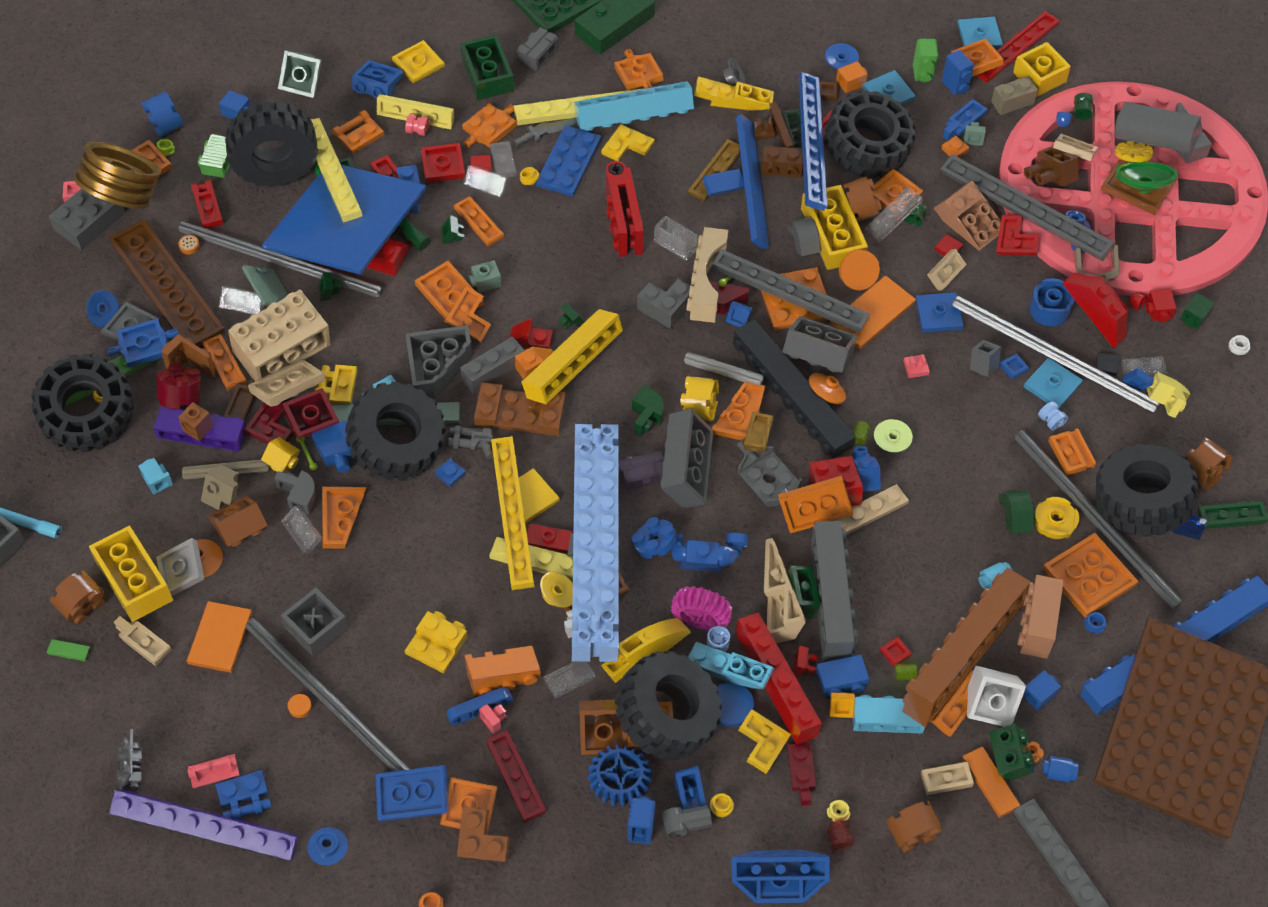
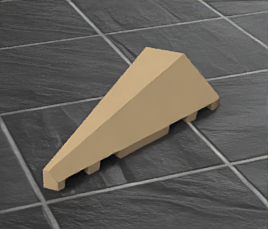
M773 538L766 540L764 594L768 597L767 628L777 644L795 639L805 624V617Z

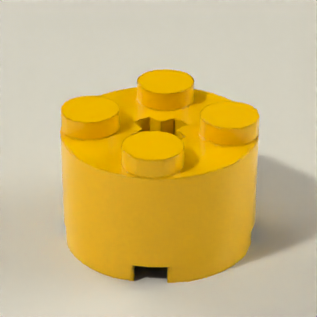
M687 376L685 380L686 393H682L680 402L681 406H684L683 411L693 409L704 421L714 420L718 401H716V394H719L718 380Z

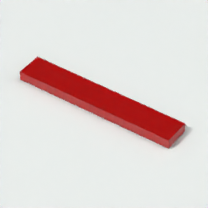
M1046 11L1043 12L997 50L1003 58V65L976 76L988 83L1014 62L1017 56L1025 53L1060 23V20Z

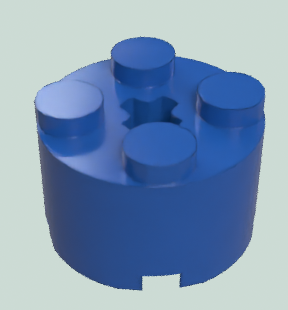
M166 91L141 103L146 114L150 112L147 117L152 126L157 125L154 129L159 138L184 126L178 111H176Z
M1050 278L1043 280L1038 286L1036 285L1029 304L1030 314L1036 323L1045 326H1059L1068 320L1075 299L1062 284L1064 281Z

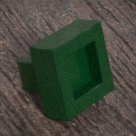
M450 215L441 226L442 243L449 244L453 239L460 241L464 238V234L459 233L464 229V226L458 224L457 217Z
M323 272L318 284L320 300H329L331 295L339 294V289L342 288L341 280H332L330 272Z
M567 302L561 307L565 314L558 321L565 329L572 326L573 323L578 328L585 323Z

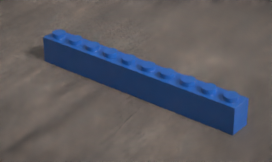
M1259 576L1251 580L1247 578L1238 585L1236 590L1230 589L1226 591L1217 602L1212 600L1204 607L1203 611L1200 613L1198 611L1193 612L1187 618V621L1184 623L1178 622L1173 627L1212 643L1268 607V586ZM1135 654L1124 656L1115 667L1109 666L1100 673L1101 676L1096 679L1091 677L1083 683L1080 695L1097 716L1120 702Z

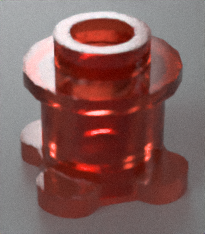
M843 820L832 822L830 828L827 829V834L831 835L833 841L832 851L855 845L854 841L856 839L850 835L848 830L850 825L849 823H844Z

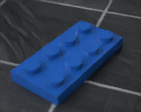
M565 125L540 173L539 179L536 181V186L573 197L601 141V135Z

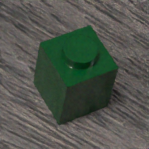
M1197 293L1184 309L1181 320L1188 327H1194L1198 330L1211 314L1215 303Z

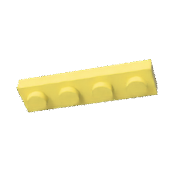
M381 94L377 97V115L407 120L409 114H415L420 118L426 116L430 118L431 126L452 129L454 123V109Z
M496 537L489 555L490 559L508 564L505 539ZM528 545L532 571L544 574L555 571L564 574L573 581V556Z

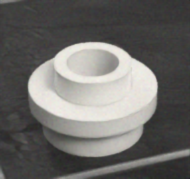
M1237 335L1230 340L1229 349L1236 355H1245L1250 349V342L1247 337Z

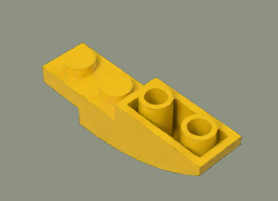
M699 76L696 80L694 96L711 100L710 106L753 111L769 109V103L773 102L774 91L737 82L735 86Z
M679 618L655 623L619 643L618 662H605L601 666L616 683L641 658L649 656L654 652L664 653L691 632Z

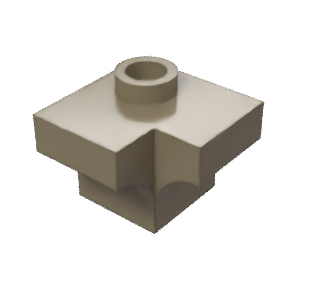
M221 464L206 473L201 502L218 510L225 503L228 505L233 504L238 489L237 480L239 473Z

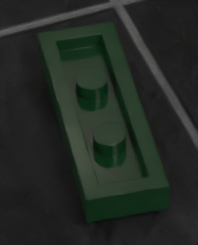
M1263 501L1199 506L1197 510L1202 529L1267 524L1268 515Z

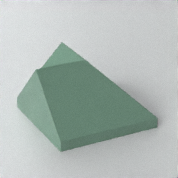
M285 51L278 89L314 98L322 60L311 54Z

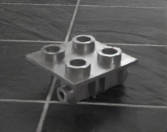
M130 729L127 737H123L122 746L117 749L116 759L120 761V769L117 770L116 783H120L121 790L125 786H129L131 790H137L139 785H141L142 768L137 765L142 764V748L139 746V743L133 742V729Z

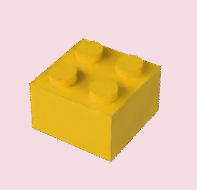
M1046 42L1017 56L1013 73L1019 79L1029 76L1038 89L1036 95L1038 97L1067 82L1071 66Z

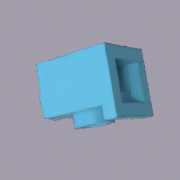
M155 458L148 459L138 466L142 477L153 495L173 485L169 473L163 464L158 465Z

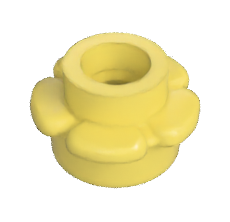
M842 800L833 801L827 809V815L835 823L847 821L850 817L849 806Z

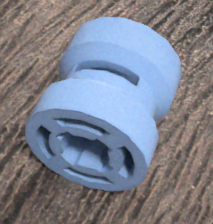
M1054 401L1043 406L1038 413L1042 420L1047 421V426L1051 431L1063 426L1068 420V416L1064 412H1060L1059 406Z
M722 626L712 627L707 634V646L727 652L730 641L729 631Z

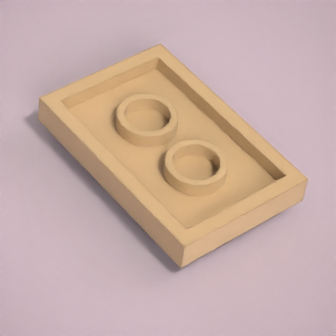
M301 359L249 384L248 387L250 393L272 407L281 404L282 401L290 397L299 395L300 392L308 388L317 386L318 383L325 381V376L322 371Z

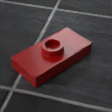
M529 524L527 531L528 545L568 553L571 533L573 534V531Z

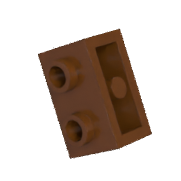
M764 146L762 175L801 178L803 164L802 148Z

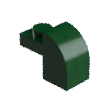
M643 385L632 399V410L640 414L635 421L634 433L641 437L645 431H651L654 422L661 425L664 417L662 397L656 391Z
M1009 490L1006 493L999 494V503L1006 510L1005 525L1012 534L1033 532L1034 513L1029 493L1027 491Z

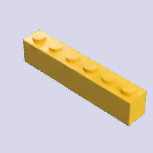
M601 309L597 310L522 381L527 399L547 404L623 331L619 315Z

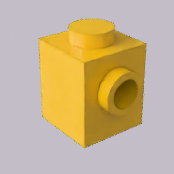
M277 437L269 442L261 460L270 465L274 471L284 473L289 469H294L299 461L297 456L300 450L284 439Z

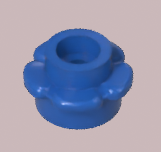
M1093 612L1084 619L1085 628L1090 633L1100 634L1106 628L1105 617L1098 612Z

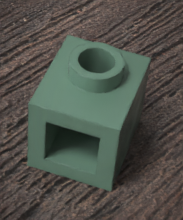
M495 260L471 267L470 284L472 288L476 287L478 293L501 287V275Z

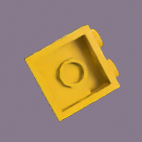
M427 611L416 628L415 636L405 649V654L444 674L468 638L466 628L458 621L453 623L447 621L446 617L438 611L434 613Z

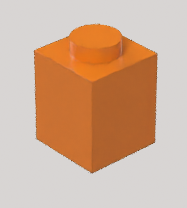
M857 61L839 68L836 81L844 92L848 93L861 88L863 83H866L868 73Z

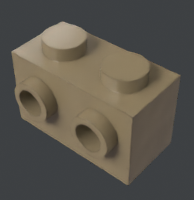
M1029 76L1016 79L1013 82L995 87L991 102L999 114L1003 115L1034 104L1038 89Z

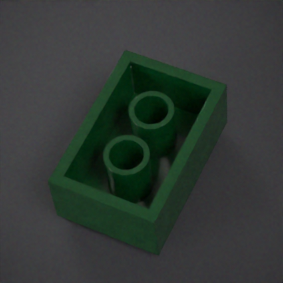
M497 34L460 43L461 59L477 100L514 91L513 74Z

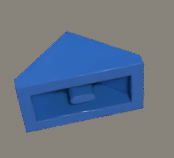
M695 766L676 771L674 774V786L682 810L705 806L706 801L699 767Z

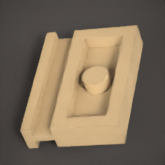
M1064 134L1059 135L1053 148L1088 161L1093 159L1098 149L1094 145Z

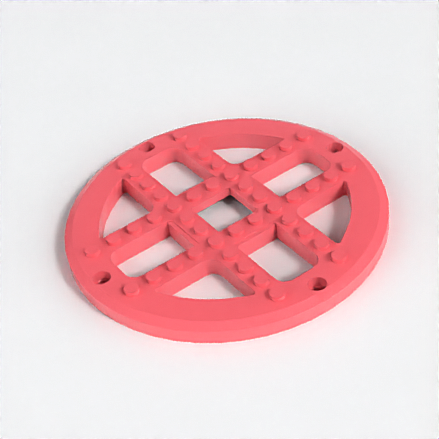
M1099 82L1077 86L1054 94L1037 104L1019 120L1005 143L1000 160L999 180L1060 213L1066 214L1070 210L1083 213L1091 220L1092 230L1113 241L1114 244L1115 222L1152 225L1153 263L1141 264L1119 260L1120 273L1118 277L1108 281L1109 285L1118 295L1131 296L1134 293H1140L1148 297L1150 290L1171 288L1172 295L1175 296L1212 285L1228 276L1245 261L1256 246L1266 223L1268 213L1267 182L1258 158L1247 141L1231 124L1213 110L1185 95L1165 88L1134 82ZM1079 93L1091 94L1094 98L1093 106H1091L1093 108L1091 145L1098 147L1091 161L1077 157L1078 169L1088 170V191L1035 185L1031 179L1024 176L1023 171L1025 167L1038 163V151L1054 146L1055 142L1043 140L1059 126L1056 122L1057 112L1073 114L1075 95ZM1125 102L1175 111L1177 103H1181L1189 114L1201 116L1202 131L1212 143L1211 148L1220 157H1205L1187 164L1175 150L1151 146L1153 157L1147 162L1165 164L1178 172L1177 180L1173 183L1171 191L1156 215L1100 190L1118 160L1129 163V161L1122 160L1115 155L1114 112L1121 110ZM1178 179L1229 184L1235 191V205L1180 201ZM1004 208L1006 215H1017ZM1023 218L1021 234H1039L1040 236L1038 257L1067 277L1076 273L1075 251L1072 250L1071 244ZM1184 225L1227 230L1216 243L1203 252L1182 261L1176 260V226ZM1086 252L1081 253V264L1084 272L1101 274L1113 270L1111 252L1103 262Z

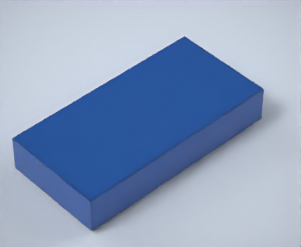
M739 169L706 175L702 178L709 196L745 188Z

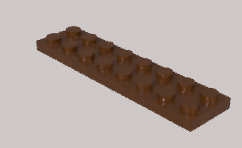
M144 219L108 237L110 244L172 329L177 328L179 335L191 339L197 347H200L207 339L225 333V329Z

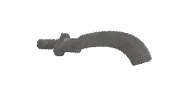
M568 118L552 122H542L535 127L530 125L526 128L528 133L513 140V143L518 147L533 138L535 142H538L541 135L561 131L565 125L572 126L575 124L577 119Z

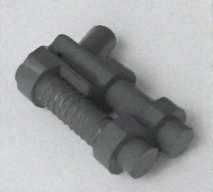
M456 425L455 428H450V436H454V438H449L448 446H453V449L467 447L471 448V450H477L479 447L483 449L486 458L491 459L493 458V450L491 448V439H494L493 431L486 427L476 429L463 428ZM461 435L472 436L471 439H461L460 437Z

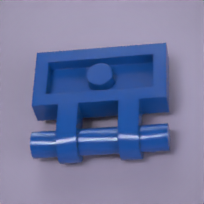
M262 770L215 784L221 807L231 806L232 809L223 812L225 817L240 820L242 816L252 813L260 814L263 813L264 809L272 807L269 798L261 801L259 798L268 794ZM252 799L253 803L239 807L238 803Z

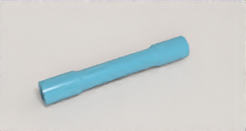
M0 507V515L10 523L35 530L40 534L55 539L59 536L56 533H61L62 527L59 525L40 521Z

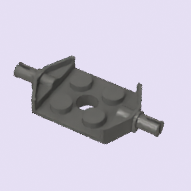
M741 440L738 442L737 447L744 453V458L738 467V474L767 507L781 505L778 494L800 488L802 479L799 478L798 480L775 455L773 446H767L765 453L745 450V441ZM770 475L775 478V481L773 483H766L763 478Z

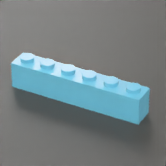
M687 81L574 102L577 125L584 131L593 130L598 126L611 127L614 123L620 122L628 124L636 119L649 120L652 116L666 117L674 112L680 114L687 113L689 110L694 109L692 86Z

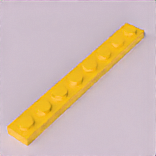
M513 436L491 439L512 590L534 587Z

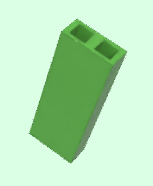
M51 639L47 654L86 662V656H88V651L91 648L90 646Z

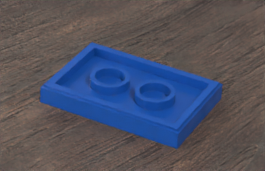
M439 765L377 773V821H394L449 814L447 767Z

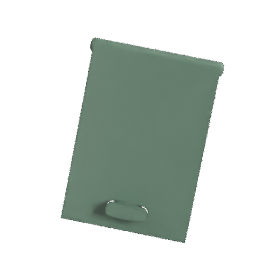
M246 265L242 267L263 306L277 303L288 295L273 269Z

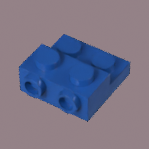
M368 60L352 75L351 89L359 94L372 95L376 99L379 94L391 96L395 92V85L403 78L404 70Z

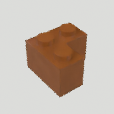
M462 807L457 857L508 861L510 837L487 834L489 810Z

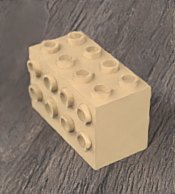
M301 289L295 293L288 294L277 303L270 304L267 309L251 315L246 321L237 323L228 330L232 352L254 381L301 359L306 360L330 346L328 324Z

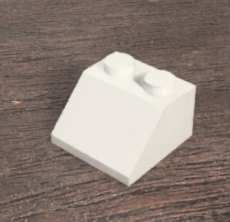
M975 666L968 685L967 717L1003 727L1013 724L1026 688L1025 684L1016 675Z

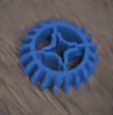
M618 744L615 745L614 750L607 746L606 753L600 750L598 752L599 758L593 757V765L589 766L591 774L588 775V781L592 782L590 789L596 790V798L603 795V803L611 799V806L614 807L616 801H620V806L623 808L625 800H628V803L631 804L633 797L637 798L642 796L641 793L646 794L648 792L647 786L651 785L649 777L652 775V770L648 769L649 761H644L645 755L643 753L637 755L636 747L629 751L627 744L624 746V749H620ZM615 761L613 767L606 769V771H602L607 764ZM623 761H627L631 763L633 766H626L623 763ZM618 767H620V773H622L623 776L622 783H620V779L617 775ZM638 779L633 786L625 789V785L628 782ZM603 781L614 784L617 790L610 788Z

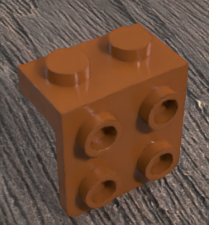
M178 334L170 342L166 343L161 350L166 369H168L170 364H179L181 368H184L189 363L210 378L214 379L216 377L210 352L205 348L197 347L189 338H184Z

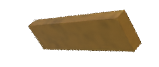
M727 139L689 188L687 194L705 202L709 195L702 178L706 175L729 171L741 155L739 144Z

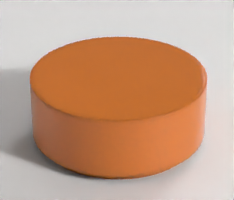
M304 694L294 695L288 701V710L295 718L306 717L311 712V701Z

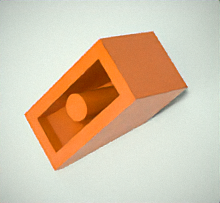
M531 347L516 355V370L523 380L550 356L553 351L548 348Z

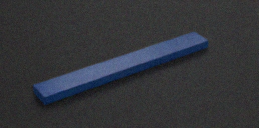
M741 114L736 117L751 242L761 249L769 248L754 126L749 119Z

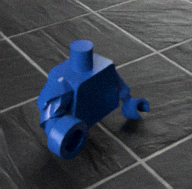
M680 533V535H675L677 540L672 548V557L675 561L681 562L680 569L722 572L724 566L733 563L735 559L740 557L739 554L748 545V535L742 533L726 534V545L729 547L721 546L717 542L687 540L682 546L683 534Z

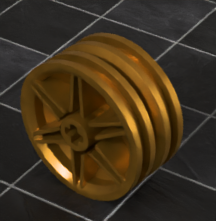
M88 142L84 149L85 152L81 157L82 163L78 165V172L74 177L75 183L86 192L107 202L128 208H147L150 204V198L154 193L152 188L156 186L157 178L161 174L160 168L146 157L126 148L104 142Z

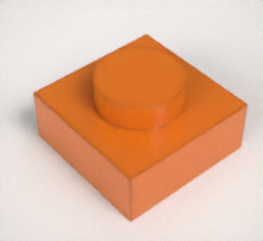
M957 136L951 138L941 147L949 156L953 154L958 158L968 152L970 148Z

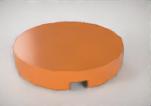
M861 249L852 250L847 253L839 266V275L842 282L847 287L859 291L871 287L878 279L880 271L879 262L875 255Z

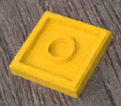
M424 40L392 57L393 62L401 70H404L403 73L412 83L445 67V63Z
M534 468L519 477L526 524L559 502L560 498Z

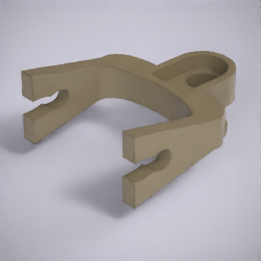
M1115 245L1111 250L1113 270L1101 274L1086 273L1082 270L1081 249L1076 248L1074 252L1076 273L1103 276L1107 282L1116 279L1120 273L1118 245Z

